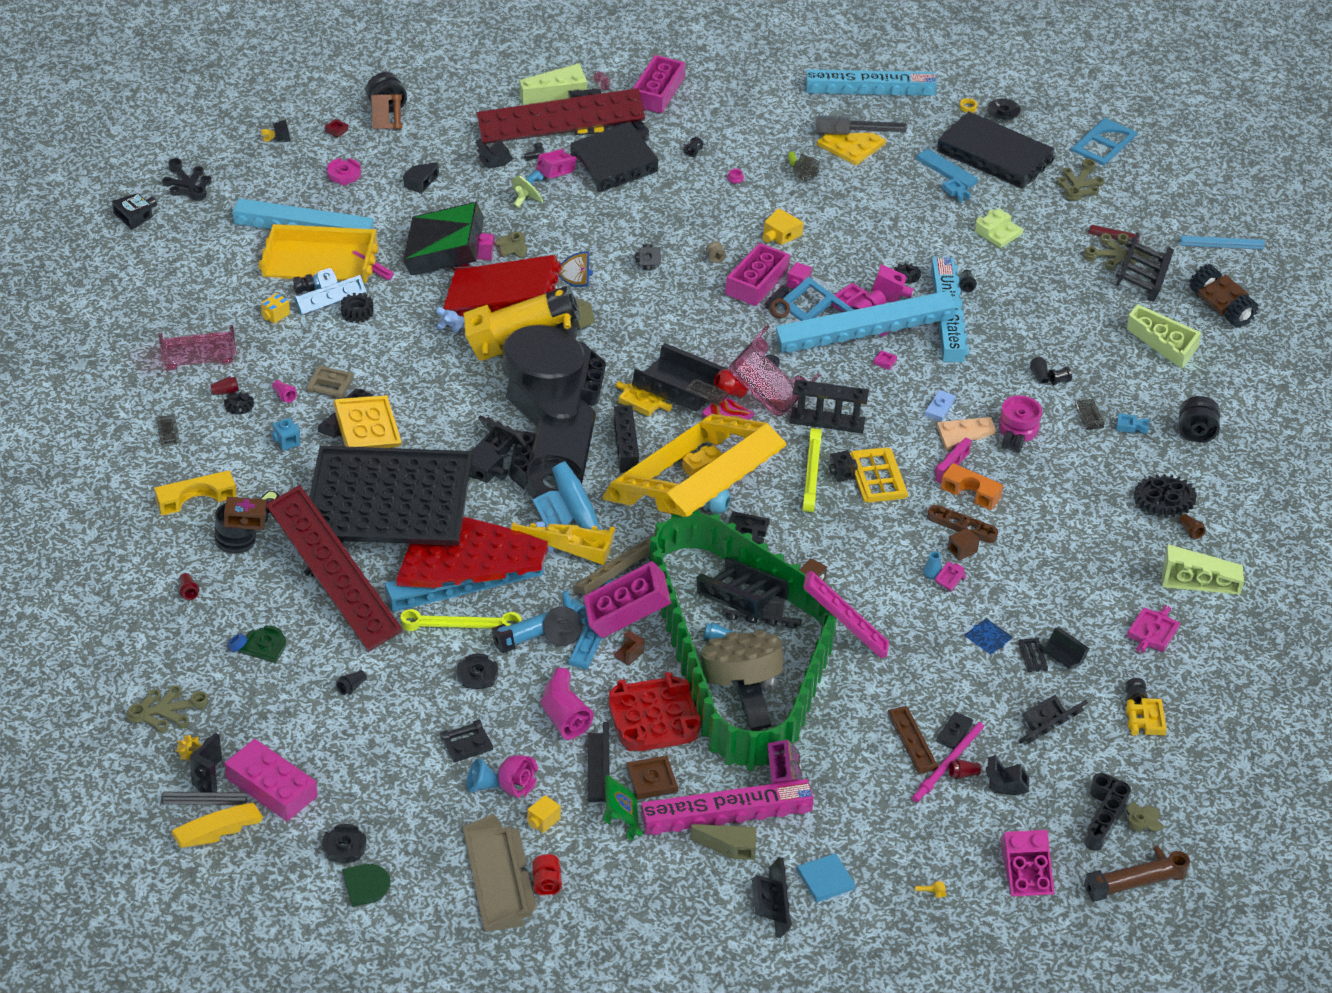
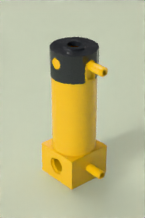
M568 285L491 312L488 305L464 313L465 335L479 361L501 355L503 353L502 345H504L506 338L517 329L531 325L551 327L564 325L565 329L571 328V322L580 319L576 298Z

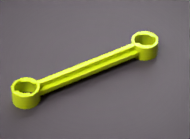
M811 428L803 512L814 513L822 429Z
M408 609L403 611L400 616L401 627L407 631L417 630L420 626L493 628L502 624L510 626L511 624L507 623V621H516L517 623L522 621L521 616L515 612L505 613L502 618L422 616L417 610ZM415 618L417 620L415 622H410L406 619Z

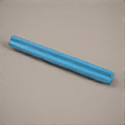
M1180 236L1179 240L1181 246L1262 250L1265 247L1263 239Z

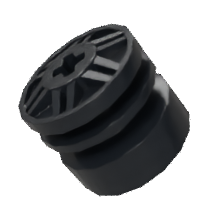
M224 503L215 512V544L224 552L232 554L246 552L255 544L256 530L224 527L226 505Z

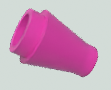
M276 380L273 383L272 388L276 391L281 401L290 403L296 399L297 392L295 387L280 380Z

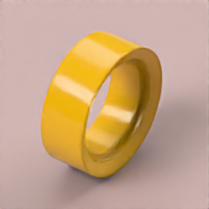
M965 98L960 101L959 108L965 113L968 111L973 113L977 110L978 103L974 99ZM964 104H972L973 107H966Z

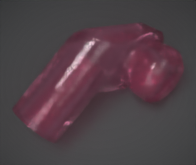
M602 71L595 73L593 77L596 79V82H602L601 89L609 90L610 79Z

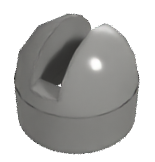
M770 678L762 681L763 690L766 692L767 687H771L770 693L774 692L778 687L779 680Z

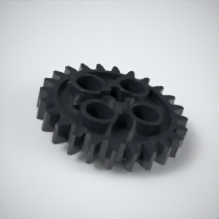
M1156 474L1155 478L1148 476V480L1143 478L1142 482H1138V486H1135V504H1138V508H1143V512L1150 511V515L1157 513V517H1160L1161 514L1165 518L1168 515L1175 517V514L1182 516L1183 512L1189 513V509L1192 510L1193 505H1196V488L1192 487V483L1187 484V480L1181 481V477L1175 479L1173 475L1167 477L1166 474H1163V477Z

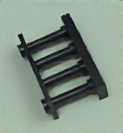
M1136 232L1133 238L1130 237L1126 244L1128 250L1122 267L1118 269L1115 278H1117L1115 285L1119 286L1122 279L1147 290L1149 293L1147 300L1154 302L1161 290L1174 249L1167 247L1165 253L1155 251L1138 243L1137 240L1140 233ZM1134 248L1158 259V263L1134 253ZM1130 259L1154 269V273L1130 263ZM1127 269L1150 279L1152 283L1149 284L1126 273Z
M795 379L793 394L798 395L797 407H792L790 424L863 434L866 417L860 416L861 404H867L869 389ZM806 396L817 398L816 410L805 409ZM824 399L835 400L834 413L823 411ZM843 401L854 403L853 415L841 414Z
M729 557L725 558V570L712 578L702 573L696 576L697 594L757 619L763 616L762 603L774 595L785 600L789 598L788 581ZM728 577L735 579L729 584L722 582ZM743 583L750 585L744 590L737 588ZM759 589L766 591L760 596L753 595Z

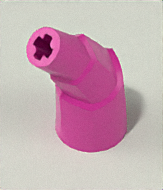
M557 668L554 670L550 681L545 684L543 698L540 700V703L561 736L566 740H572L589 729L594 715L593 711L571 691V673L565 668Z

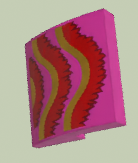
M721 397L702 412V418L704 419L711 414L747 420L754 416V412L727 397Z

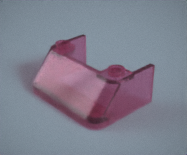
M767 324L731 362L729 370L773 414L782 416L798 401V395L793 394L795 379L807 380L802 376H795L790 380L765 356L769 346L761 336L769 329L770 326ZM818 372L810 381L815 382L821 374Z
M229 325V331L164 339L162 333H158L162 367H166V370L178 369L177 366L217 361H222V364L233 363V360L237 357L233 325Z

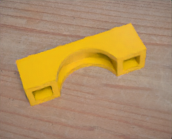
M230 470L154 487L155 500L161 516L179 512L183 503L192 497L207 496L215 499L217 502L226 501L227 496L237 497L236 484Z

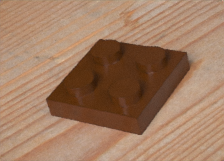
M667 755L626 762V769L637 800L678 792V785Z

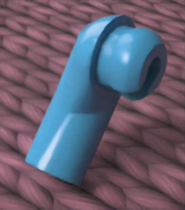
M534 171L525 180L533 186V182L535 180L541 182L544 175L540 171Z

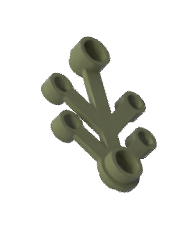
M1083 160L1082 172L1078 179L1072 173L1071 168H1063L1062 175L1064 177H1058L1057 185L1065 189V197L1068 200L1077 201L1084 195L1097 196L1099 194V188L1096 186H1103L1104 179L1096 177L1095 179L1086 180L1088 174L1095 170L1096 162L1094 160ZM1065 177H1068L1074 186H1070ZM1091 186L1088 189L1080 190L1081 188Z
M1121 233L1118 235L1117 242L1120 245L1111 240L1110 234H1102L1100 242L1113 250H1097L1094 246H1089L1084 250V259L1094 261L1097 257H1114L1113 259H1108L1105 264L1107 270H1114L1116 265L1126 256L1127 250L1120 245L1126 246L1128 242L1127 234ZM1134 248V253L1149 259L1150 255ZM1130 259V263L1134 265L1137 263V261Z
M173 685L156 706L150 707L153 702H158L161 699V692L153 689L149 691L148 696L141 704L135 703L129 707L127 718L133 723H148L156 727V730L160 733L168 730V722L164 719L159 720L151 715L158 714L177 723L179 728H186L189 726V718L172 711L192 707L203 709L208 705V696L203 691H196L189 700L171 703L174 698L182 695L181 687Z

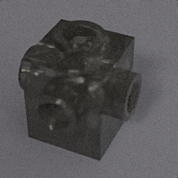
M801 154L799 160L794 164V173L798 175V179L806 182L808 179L813 180L819 173L820 161Z

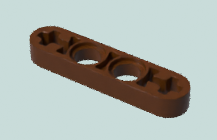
M939 505L930 506L928 509V519L936 524L958 532L967 529V526H974L976 529L969 530L976 534L979 540L987 543H993L997 540L998 529L993 525ZM956 519L958 522L952 523L949 520Z

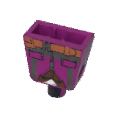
M789 740L768 743L772 783L802 780L800 753Z

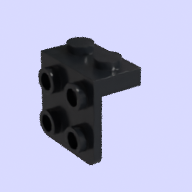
M217 733L208 737L197 751L192 752L189 757L192 785L200 792L218 791L215 766L222 760L220 735Z

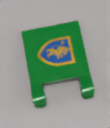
M607 775L605 777L606 810L603 820L610 825L612 818L615 820L618 818L629 824L626 833L627 838L634 841L635 835L638 837L642 836V830L638 827L636 795Z

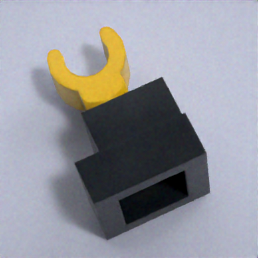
M286 120L273 123V131L268 129L261 130V134L264 136L263 142L270 141L274 137H276L277 141L291 142Z

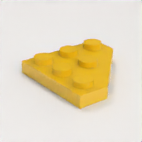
M875 133L826 134L817 140V146L855 166L886 144V139Z

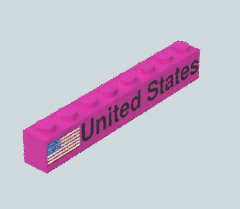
M808 779L641 802V818L646 835H659L663 832H680L684 829H690L691 824L721 826L732 822L743 823L746 820H764L767 817H785L788 814L795 813L805 814L812 811L814 797Z

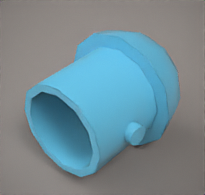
M727 489L723 490L717 497L712 498L700 508H703L705 511L710 510L712 514L726 512L731 502L730 492Z

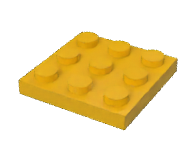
M387 395L334 399L333 407L345 446L374 448L401 446V438Z

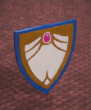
M589 251L575 253L567 257L561 263L562 270L559 272L558 277L574 287L589 286V276L593 275V270L589 269Z

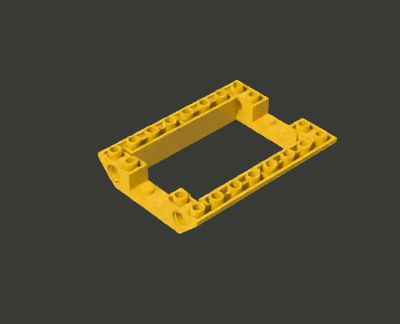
M711 414L612 481L602 498L606 501L630 506L634 505L643 495L655 497L658 511L687 517L696 509L703 507L706 502L717 497L720 492L730 488V485L741 480L744 475L755 470L761 463L766 462L768 458L779 453L787 445L768 423ZM730 434L743 436L744 440L680 484L652 479L660 475L666 468L673 466V463L679 459H683L687 453L696 450L704 442L708 441L714 445H719L730 437Z

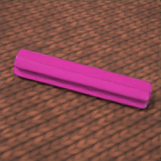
M357 251L352 252L353 254L365 260L366 256L360 254ZM375 262V265H372V272L384 279L391 280L394 276L392 271Z

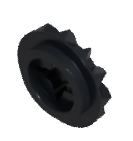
M905 262L903 265L898 264L897 267H894L895 271L906 276L905 283H914L921 278V270L918 269V266H913L912 263L907 264Z
M242 391L240 393L233 392L232 395H227V399L224 400V407L232 414H245L253 409L254 399L249 393L243 394Z

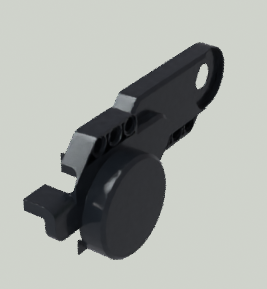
M545 325L526 326L512 332L504 342L501 365L505 374L509 377L506 398L538 427L537 433L520 431L524 435L523 440L527 445L523 447L515 443L509 477L523 490H525L526 485V490L533 499L549 491H559L558 489L546 486L543 478L548 474H553L552 468L562 462H566L581 484L583 483L596 418L595 410L589 405L593 406L599 402L606 362L584 342L576 340L577 330L573 326L569 329H565L564 325L560 327Z

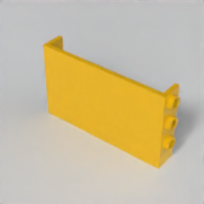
M273 224L269 238H266V248L262 250V260H259L258 267L262 271V277L293 279L296 276L304 277L307 274H312L313 277L319 271L331 268L338 282L361 275L363 283H367L369 276H372V265H375V254H378L379 249L377 229ZM357 251L360 254L366 256L365 260L353 254L352 252Z

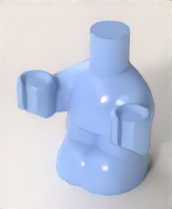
M440 306L437 308L436 313L442 316V321L438 323L436 328L443 330L446 325L452 327V331L457 334L464 324V317L457 315L455 311L445 310Z

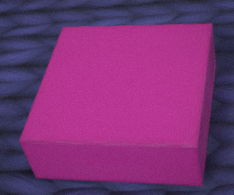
M881 350L874 359L873 364L890 370L896 362L897 356Z

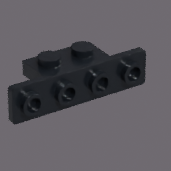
M481 415L478 417L483 426L490 431L481 441L488 444L502 456L508 453L515 443L523 447L527 445L523 440L524 435L519 430H513L508 425L503 426L499 421L494 422L490 417L485 418Z
M771 597L762 603L763 616L758 619L738 610L722 609V615H725L728 620H737L739 617L746 618L745 621L749 623H757V620L765 621L766 625L777 626V623L785 624L786 628L797 629V626L802 625L801 619L783 617L785 599Z
M1053 695L1026 711L1022 716L1032 732L1021 738L1019 743L1022 744L1027 741L1030 744L1039 738L1038 734L1040 732L1045 735L1054 729L1053 725L1055 723H1058L1060 726L1068 721L1070 714L1074 717L1084 711L1083 706L1088 704L1087 700L1066 711L1057 696Z
M778 857L769 867L770 879L755 875L752 879L755 915L774 920L777 938H782L792 925L787 893L788 885L786 884L785 875L786 867L784 866L783 857Z

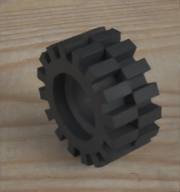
M353 293V296L348 294L347 297H343V300H341L342 317H345V320H349L350 323H353V321H356V323L361 321L363 323L365 319L367 321L370 320V317L372 318L374 314L373 300L367 294L363 296L362 293L358 295Z

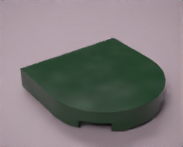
M266 625L264 628L253 629L247 634V642L238 650V653L276 664L286 647V638L282 631L274 626Z
M363 864L342 869L351 907L380 901L390 890V876L381 866Z

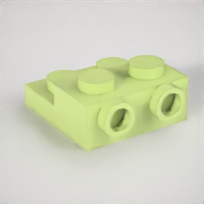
M999 208L995 211L990 210L987 216L984 218L979 217L975 222V232L1000 248L1022 235L1024 229L1011 222V215Z

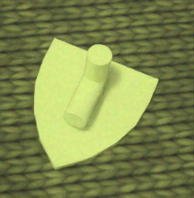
M515 176L512 179V187L518 194L513 204L515 207L519 208L526 196L543 202L538 191L522 176Z

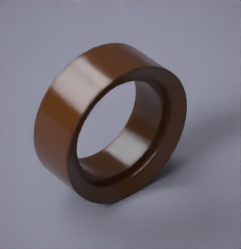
M778 298L770 304L769 311L774 318L782 319L789 314L790 306L786 300ZM776 303H780L785 307L784 314H780L775 310Z

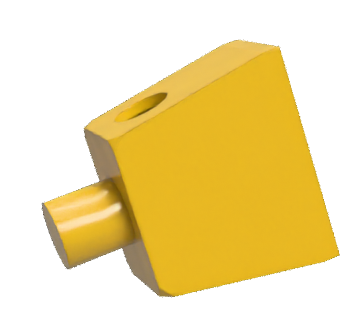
M778 208L765 221L762 238L766 243L774 240L783 245L803 235L804 222Z

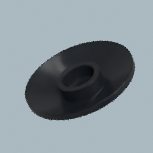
M995 99L988 105L990 114L999 119H1013L1019 116L1021 112L1019 104L1010 99Z

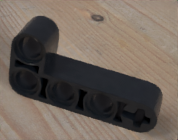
M1105 773L1095 774L1090 788L1091 796L1102 801L1100 808L1088 826L1084 842L1085 846L1092 851H1098L1103 848L1128 805L1131 793L1129 784Z

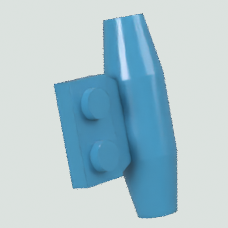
M566 462L554 466L552 471L559 491H549L533 499L546 527L548 524L569 525L572 519H574L580 528L591 529L592 526H597L598 530H601L594 508L580 480Z

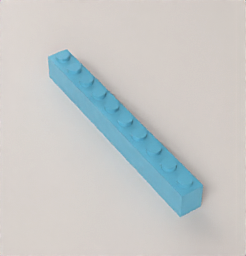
M944 291L776 326V339L781 353H792L797 350L810 349L821 345L825 346L835 342H844L869 335H879L884 332L950 320L955 317L956 307L950 291Z

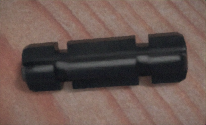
M782 285L765 302V308L769 309L770 304L775 299H783L789 293V288Z

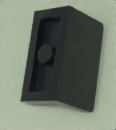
M1060 627L1054 628L1049 641L1040 644L1039 647L1069 669L1082 665L1090 649Z

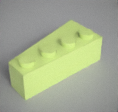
M580 63L520 80V98L523 105L567 99L568 91L577 89L587 90V80Z
M1138 304L1129 314L1127 330L1181 368L1186 365L1199 347L1201 332Z
M1167 545L1161 570L1162 587L1241 594L1244 584L1243 565L1173 545Z

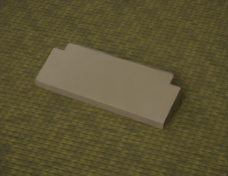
M493 813L463 826L483 927L486 932L523 927V917L532 916V912L537 908L530 875L527 871L522 872V868L526 866L527 861L520 831L517 828L511 829L510 826L503 828L502 823Z

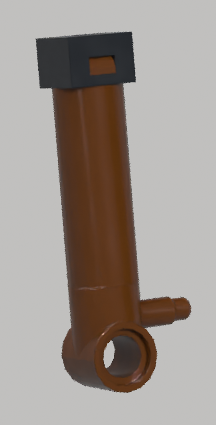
M1154 846L1153 850L1158 860L1102 874L1101 870L1086 873L1084 887L1092 902L1107 899L1109 894L1168 879L1182 880L1187 875L1190 857L1182 851H1174L1169 857H1166L1159 846Z

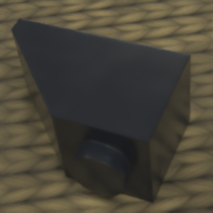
M434 162L412 166L403 175L404 188L422 194L439 176V163Z

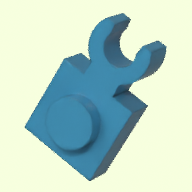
M957 178L942 183V189L951 197L956 196L959 202H963V197L970 200V192L966 190V186Z
M1118 413L1116 431L1135 433V430H1138L1141 433H1148L1150 420L1146 418L1139 420L1136 415Z

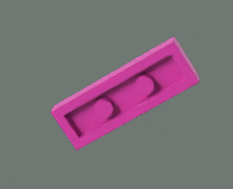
M965 437L960 443L958 442L954 450L946 455L944 461L936 466L935 481L942 483V476L952 463L959 465L970 453L971 439Z

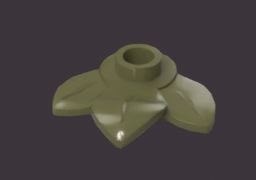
M519 231L501 236L495 242V245L500 247L501 257L515 253L517 257L523 258L527 252V245L524 243L525 235Z
M1137 803L1128 805L1126 811L1129 815L1127 819L1129 828L1137 832H1142L1145 828L1152 831L1164 829L1165 826L1158 821L1160 811L1153 806H1144L1142 808Z

